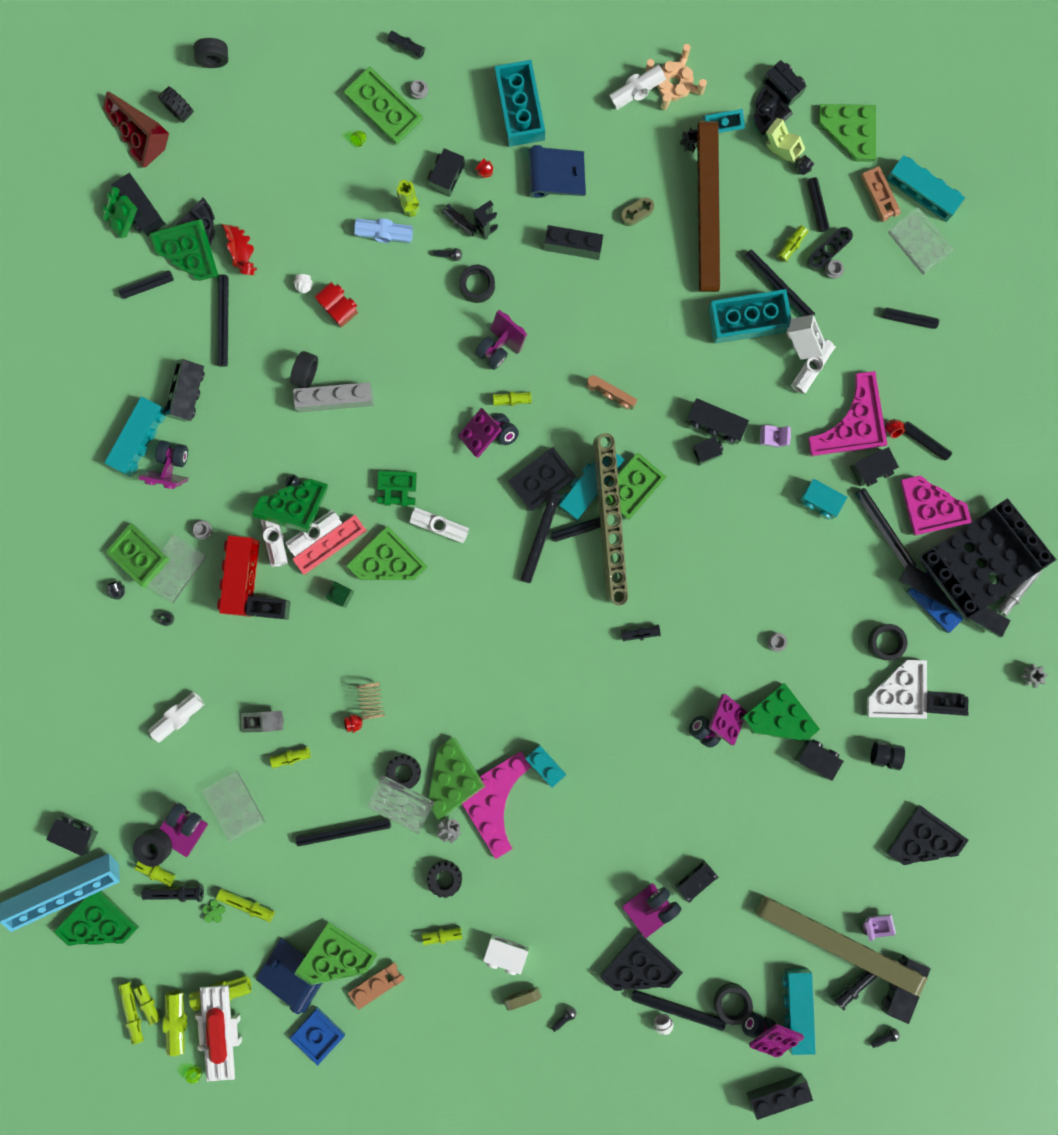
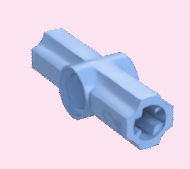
M357 218L354 234L358 237L374 238L382 243H390L391 241L411 243L413 226L396 224L388 219L373 221Z

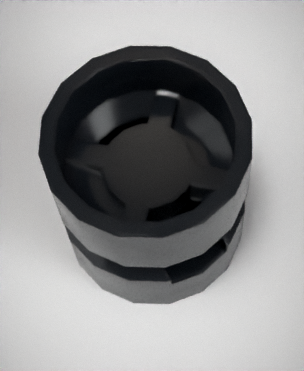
M881 741L873 743L870 753L871 765L879 767L886 765L889 769L899 771L902 769L905 760L904 746L896 744L889 746L888 743Z

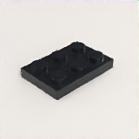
M552 447L508 480V483L532 512L549 498L550 492L557 493L574 480L576 475L555 448Z

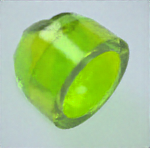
M357 130L350 135V139L353 145L361 147L365 144L367 136L365 132Z
M191 1066L185 1073V1080L189 1084L197 1083L202 1077V1070L198 1066ZM196 1072L197 1075L190 1079V1076Z

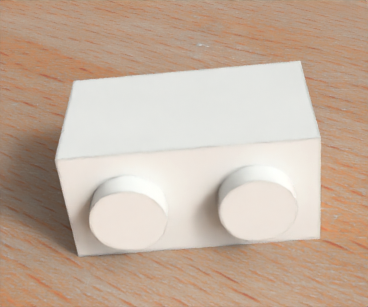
M814 315L791 319L790 327L787 328V335L789 339H792L794 351L798 353L800 359L823 356L825 340Z
M491 935L483 962H486L487 966L494 969L498 967L503 968L506 973L511 975L521 974L529 947Z

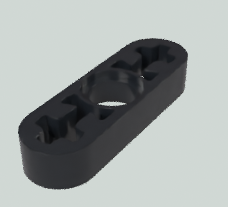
M841 227L809 256L807 259L808 268L812 271H818L824 267L852 240L853 233L851 229ZM846 234L847 237L842 239L838 244L837 240L840 238V236ZM828 244L832 245L835 249L834 253H827L825 246ZM820 255L823 256L819 264H813L814 259L816 260Z

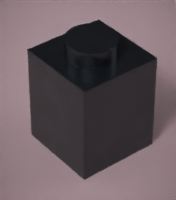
M716 437L694 445L692 450L700 466L721 457L724 448L721 441H717Z

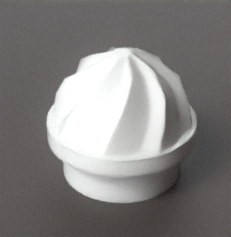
M298 274L294 280V285L298 292L307 293L311 290L313 282L311 281V276Z
M660 1014L654 1019V1029L659 1035H669L673 1030V1021L667 1014Z

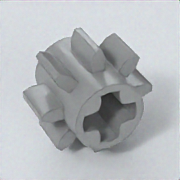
M1030 664V669L1023 667L1024 673L1020 677L1026 681L1024 685H1031L1032 683V688H1038V683L1046 684L1044 679L1048 674L1044 673V667L1039 666L1036 668V664Z
M446 817L436 826L439 829L437 835L443 842L449 840L450 843H453L461 835L459 832L460 825L454 819L448 820Z

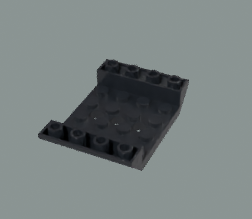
M1008 498L937 546H933L917 557L965 621L1057 560ZM964 544L972 547V553L964 549ZM976 560L983 561L984 568L978 567ZM989 575L996 578V584L988 580Z

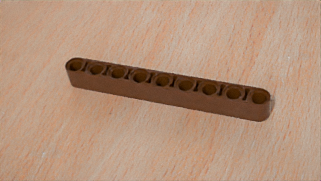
M698 121L699 291L719 292L718 121Z

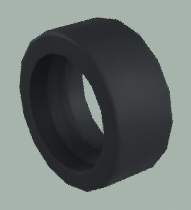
M477 264L467 267L462 272L459 282L464 298L473 303H483L491 298L495 290V279L490 269ZM473 274H483L489 283L487 290L482 294L471 293L466 285L467 279Z
M306 351L299 353L291 371V385L299 388H309L318 367L317 355Z
M879 625L869 634L868 648L872 655L878 659L885 661L896 660L907 649V636L903 629L897 625ZM883 631H891L898 637V648L892 653H883L877 647V637Z
M734 983L725 984L718 989L714 997V1008L720 1019L727 1024H742L752 1014V999L747 990L741 985ZM732 992L739 993L745 1002L742 1012L735 1016L726 1014L722 1009L724 996Z

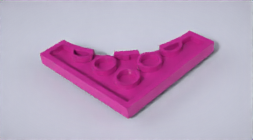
M875 371L857 373L855 375L854 398L849 411L841 422L825 433L808 438L811 457L887 446Z
M522 751L481 775L480 778L485 787L462 804L495 859L512 850L504 826V809L511 788L519 777L531 768Z

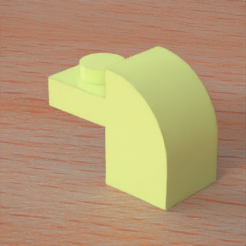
M776 118L766 132L769 138L766 145L781 159L795 163L805 150L802 139L798 135L788 133L783 119Z

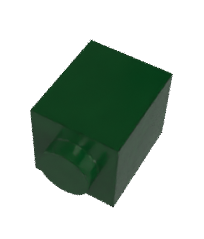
M334 581L326 599L346 608L355 591Z

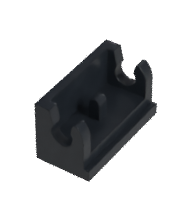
M491 200L473 211L475 226L478 227L485 240L498 229V224L490 228L489 222L497 217V212L493 213L492 207L494 205Z
M927 691V713L969 716V699L965 694Z
M704 860L675 886L690 903L719 877Z

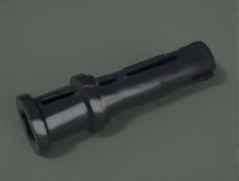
M182 884L180 887L168 888L144 887L141 897L142 900L178 899L181 902H186V900L202 902L204 886L203 884H198V886Z
M865 970L850 985L845 984L844 989L831 998L845 1011V1007L854 999L857 1000L858 994L878 976Z

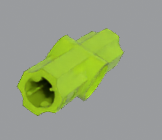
M406 179L399 181L396 194L401 203L404 215L416 216L419 210V202L413 183Z
M248 975L230 981L222 980L210 985H229L230 1001L233 998L252 992V984ZM200 990L189 994V1003L193 1011L201 1009Z
M172 991L165 994L166 1014L163 1018V1032L166 1033V1055L178 1056L185 1053L187 1014L184 1013V992Z

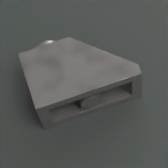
M282 711L241 713L242 733L283 730L284 718Z

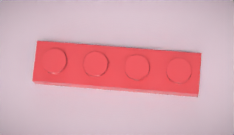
M354 515L293 558V561L303 575H306L367 530L358 517Z

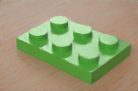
M638 452L618 474L621 514L628 520L632 518L666 478L661 471ZM608 495L605 500L611 505L613 499Z
M132 523L127 526L106 551L143 588L149 585L170 560L160 548Z

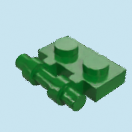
M112 187L111 192H108L106 197L107 203L102 209V219L109 221L111 218V228L120 238H125L129 233L137 207L127 196H119L120 190L117 187Z
M378 471L377 490L385 491V496H377V504H385V506L399 504L402 507L416 505V498L408 497L409 492H416L417 472ZM391 492H402V497H391Z

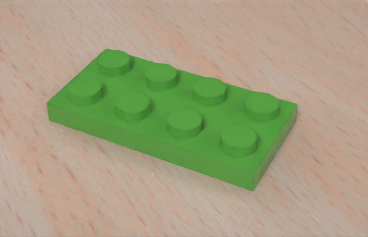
M370 66L344 91V95L396 145L423 120V116Z

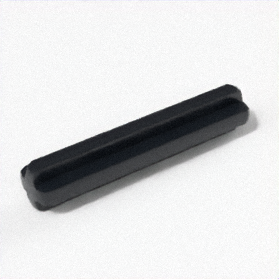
M813 177L807 181L819 232H826L830 226L818 178Z
M168 270L119 288L118 291L120 296L126 299L172 282L174 277L171 271Z
M888 307L883 311V318L932 329H936L939 325V319Z
M907 421L904 423L905 433L944 461L951 457L952 451L911 422Z
M600 517L551 533L554 542H558L601 528Z

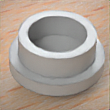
M415 80L410 85L412 97L423 99L427 96L428 86L424 81Z
M831 260L825 266V274L832 279L839 278L844 272V266L838 260Z
M201 520L194 524L192 532L196 538L204 540L210 537L212 527L207 521Z
M773 633L768 638V646L772 651H783L787 646V639L782 633Z

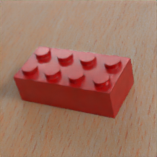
M228 536V540L224 542L226 558L222 561L224 575L219 584V588L222 590L221 598L217 602L219 614L251 617L246 616L248 596L254 597L260 542L253 538Z

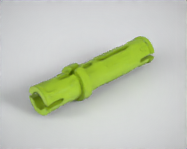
M220 889L216 897V901L248 913L252 918L255 916L268 923L272 921L275 915L274 910L261 906L259 902L256 901L254 903L224 889Z
M130 981L118 985L126 1017L125 1026L130 1034L131 1045L143 1042L144 1038L140 1025L142 1021L137 1013Z

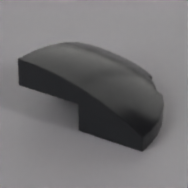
M768 85L760 91L754 104L757 107L756 116L753 114L757 129L763 135L768 131L776 118L786 121L793 115V112Z
M202 197L176 226L202 219L209 244L211 245L216 231L213 223L215 217L210 205Z

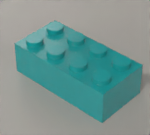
M532 60L495 66V79L508 146L512 147L545 141V126Z
M786 289L714 300L708 306L714 344L787 333V328L790 327L792 319Z

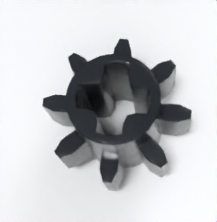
M690 127L687 133L683 131L682 138L684 139H681L680 145H684L685 152L688 150L694 153L697 148V130H692Z

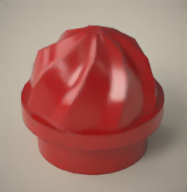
M483 158L474 170L478 176L488 178L493 174V165L491 161Z
M895 418L887 421L885 432L891 438H897L905 432L902 421Z
M349 714L348 717H344L346 732L355 733L361 729L363 720L358 715Z

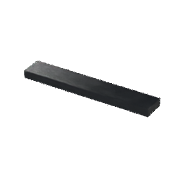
M911 564L906 565L898 580L899 582L962 616L932 576ZM988 607L968 619L999 638L1003 637L1011 621Z

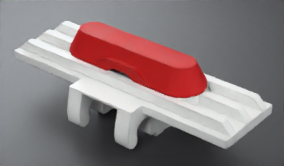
M229 985L200 987L201 1012L195 1014V1019L198 1021L199 1035L197 1049L198 1051L205 1052L207 1082L235 1079L233 1046H239L242 1042V1034H238L237 1024L241 1020L240 1013H236L235 1016L231 1017Z

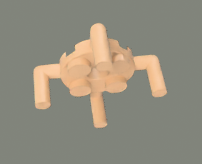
M689 44L683 46L679 62L668 61L661 67L666 80L656 87L663 97L661 103L662 110L668 109L670 101L685 98L690 92L702 95L705 91L707 81L701 79L698 86L694 85L693 71L685 65L691 49ZM653 59L647 61L645 72L654 67ZM677 78L680 83L673 85L670 83V79Z

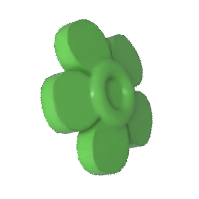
M216 900L211 901L210 906L205 905L202 909L203 913L207 914L204 920L207 923H211L213 920L215 923L221 922L222 916L219 914L225 913V907L219 906V902Z

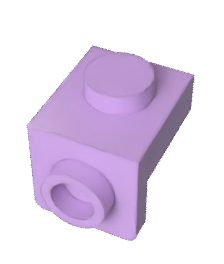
M761 426L760 445L776 448L790 445L791 427Z
M892 914L868 916L865 923H863L864 934L868 935L869 941H873L876 937L895 936L896 934Z

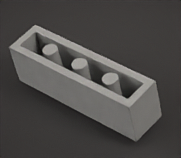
M370 382L293 389L294 406L299 413L374 406L373 388Z

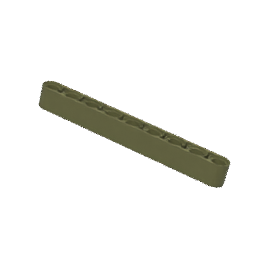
M604 433L594 438L593 446L606 596L610 603L621 606L628 600L616 449L614 437L609 433ZM602 437H605L608 441L605 448L600 444ZM605 456L609 459L607 467L602 464V459ZM606 476H609L611 479V484L609 486H606L604 484V478ZM608 495H610L613 499V502L610 506H608L605 502V499ZM610 514L614 516V522L611 525L607 522V517ZM611 534L616 536V541L613 544L609 542ZM613 553H616L618 557L615 563H612L610 560ZM618 572L619 579L613 582L612 575ZM619 591L621 597L618 601H615L614 594Z
M763 895L755 912L758 916L920 997L928 978L921 973Z

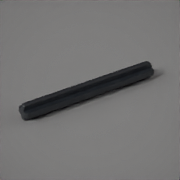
M752 249L744 255V258L776 290H787L789 303L802 317L815 316V312Z
M225 274L218 275L217 281L218 367L228 366L229 277Z
M865 488L857 491L856 496L904 568L907 564L916 567V563Z
M550 492L521 576V581L525 583L532 582L561 498L559 493Z
M384 818L298 835L295 837V842L300 847L390 829L391 820L390 818Z
M637 990L632 992L631 1000L635 1003L720 1031L725 1029L726 1023L719 1017Z

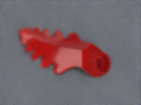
M221 224L227 232L225 234L226 238L230 241L227 243V249L232 257V266L240 268L239 273L255 275L257 267H254V263L249 262L254 252L253 245L248 244L250 236L243 235L245 231L243 229L239 230L238 226Z

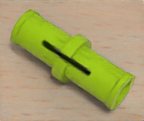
M799 225L793 235L787 238L786 244L777 254V258L780 261L787 262L792 253L798 250L799 244L809 233L808 229Z
M510 391V393L493 394V406L510 405L512 407L517 404L532 403L531 391L521 393Z
M308 746L293 751L287 750L286 753L271 756L270 763L273 769L288 764L294 765L295 762L310 759L311 752Z
M138 861L134 869L149 876L150 880L160 881L169 887L173 884V879L176 878L175 874L161 869L159 865L149 867Z
M441 928L439 931L422 933L423 945L441 943L442 945L448 941L463 940V935L458 934L462 932V928L447 930Z
M145 983L140 984V987L136 986L133 988L140 1003L139 1008L143 1010L149 1026L153 1025V1022L157 1023L160 1021L161 1018L154 1006L155 1001L153 998L151 999Z

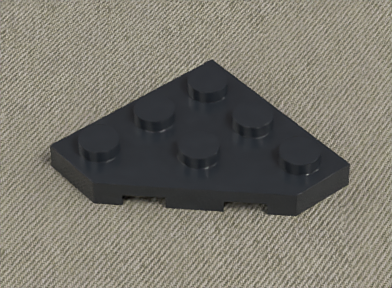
M917 805L886 853L902 865H909L916 862L959 856L969 839L921 805Z
M637 931L599 977L614 991H622V989L639 990L656 987L670 988L683 972Z

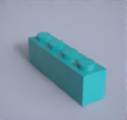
M905 155L902 156L886 178V181L946 222L954 215L966 198L960 191L952 189L944 180L935 177L928 169L922 168L912 158Z
M141 396L109 453L105 464L131 477L138 469L140 458L146 454L150 440L155 438L157 434L156 429L166 418L163 415L164 408Z
M616 453L618 470L624 459ZM606 456L602 459V464L605 467L609 465V459ZM595 460L592 464L588 463L582 470L583 476L580 479L576 478L570 486L573 489L569 494L565 492L559 500L561 503L559 508L575 521L579 520L598 495ZM609 476L604 478L605 485L610 480Z
M808 968L785 969V975H782V985L785 987L786 995H783V1006L786 1008V1015L783 1017L784 1027L799 1032L804 1036V1039L797 1046L790 1048L789 1052L792 1055L816 1054L812 972Z

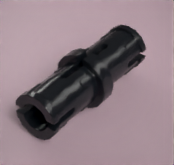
M393 30L389 33L387 42L401 48V51L405 53L408 52L415 55L419 59L423 57L425 47L415 43L410 37H404Z
M450 204L445 206L447 210L443 208L442 214L450 219L456 228H461L469 237L474 235L472 232L476 233L478 227L468 221L463 213L460 214Z
M659 624L645 627L639 625L638 628L622 629V641L636 639L643 641L644 638L660 637Z

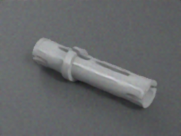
M1038 572L1011 590V592H1008L1005 595L1006 598L996 608V611L999 614L1003 612L1002 616L1007 617L1008 613L1015 605L1020 603V598L1042 572Z

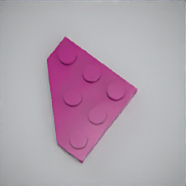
M916 476L900 480L914 536L972 523L966 503L952 497L950 493L931 484L924 477Z

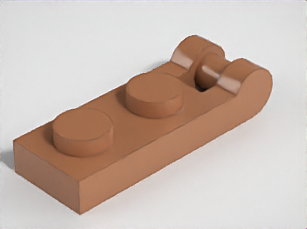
M880 166L862 173L861 178L878 212L879 220L884 222L891 216L896 217L900 215V208ZM888 204L890 209L886 210L884 206Z
M595 375L588 378L587 387L589 390L600 391L603 397L608 400L614 399L619 402L618 405L626 410H633L637 403L636 398Z
M392 962L348 992L358 1010L405 980L403 974H400L396 969L397 965L395 962ZM389 973H390L391 976L393 977V979L390 980V981L388 980V978H387V976H386V975L389 974Z

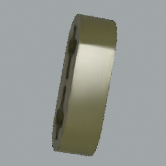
M644 197L629 205L622 211V223L626 226H633L647 218L654 210V202L650 198ZM643 204L645 206L649 205L648 211L646 209L639 210L642 209ZM627 213L629 215L634 214L632 218L633 220H631L630 218L626 219Z
M533 987L510 995L503 1001L506 1010L509 1011L536 1002L542 996L539 987Z

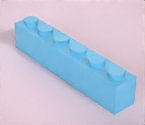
M108 853L0 903V923L12 932L119 883L118 862Z

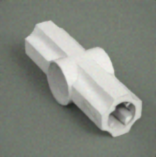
M656 65L642 75H632L626 81V85L609 94L618 110L634 99L637 101L644 99L648 95L649 90L665 81L666 77L661 67Z
M824 339L823 356L808 358L791 384V387L796 392L804 395L818 373L823 369L825 362L836 347L828 339ZM809 363H814L817 366V370L811 369Z
M416 507L410 519V523L462 544L469 531L468 527ZM437 521L444 522L445 526L442 530L434 528Z
M332 509L315 521L308 533L301 531L288 540L286 545L296 557L343 523ZM317 528L318 535L315 538H311L310 531Z
M261 519L264 532L263 538L266 541L271 567L284 566L288 563L280 525ZM274 533H277V539L274 541H270V536Z
M193 692L180 704L170 708L165 712L164 717L148 730L150 736L160 743L174 730L180 729L190 720L189 718L205 705L202 698Z

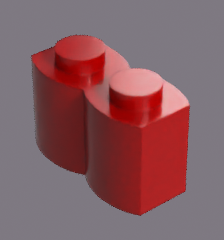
M331 282L314 297L342 328L358 314L356 309L358 306L351 298L347 299L343 295L345 291L339 284L335 286Z

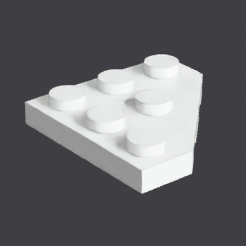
M905 660L867 697V717L927 719V660Z

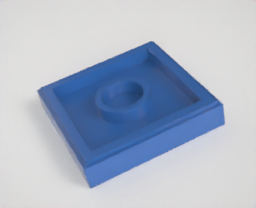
M317 1007L289 1039L318 1066L346 1034Z

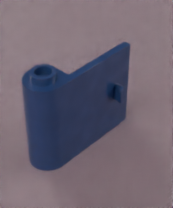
M534 145L528 150L529 192L531 197L543 198L548 196L549 193L586 195L584 151L543 148L541 145Z
M281 938L256 980L288 1004L292 1012L296 1014L305 1013L323 983L310 985L295 975L296 970L306 956Z

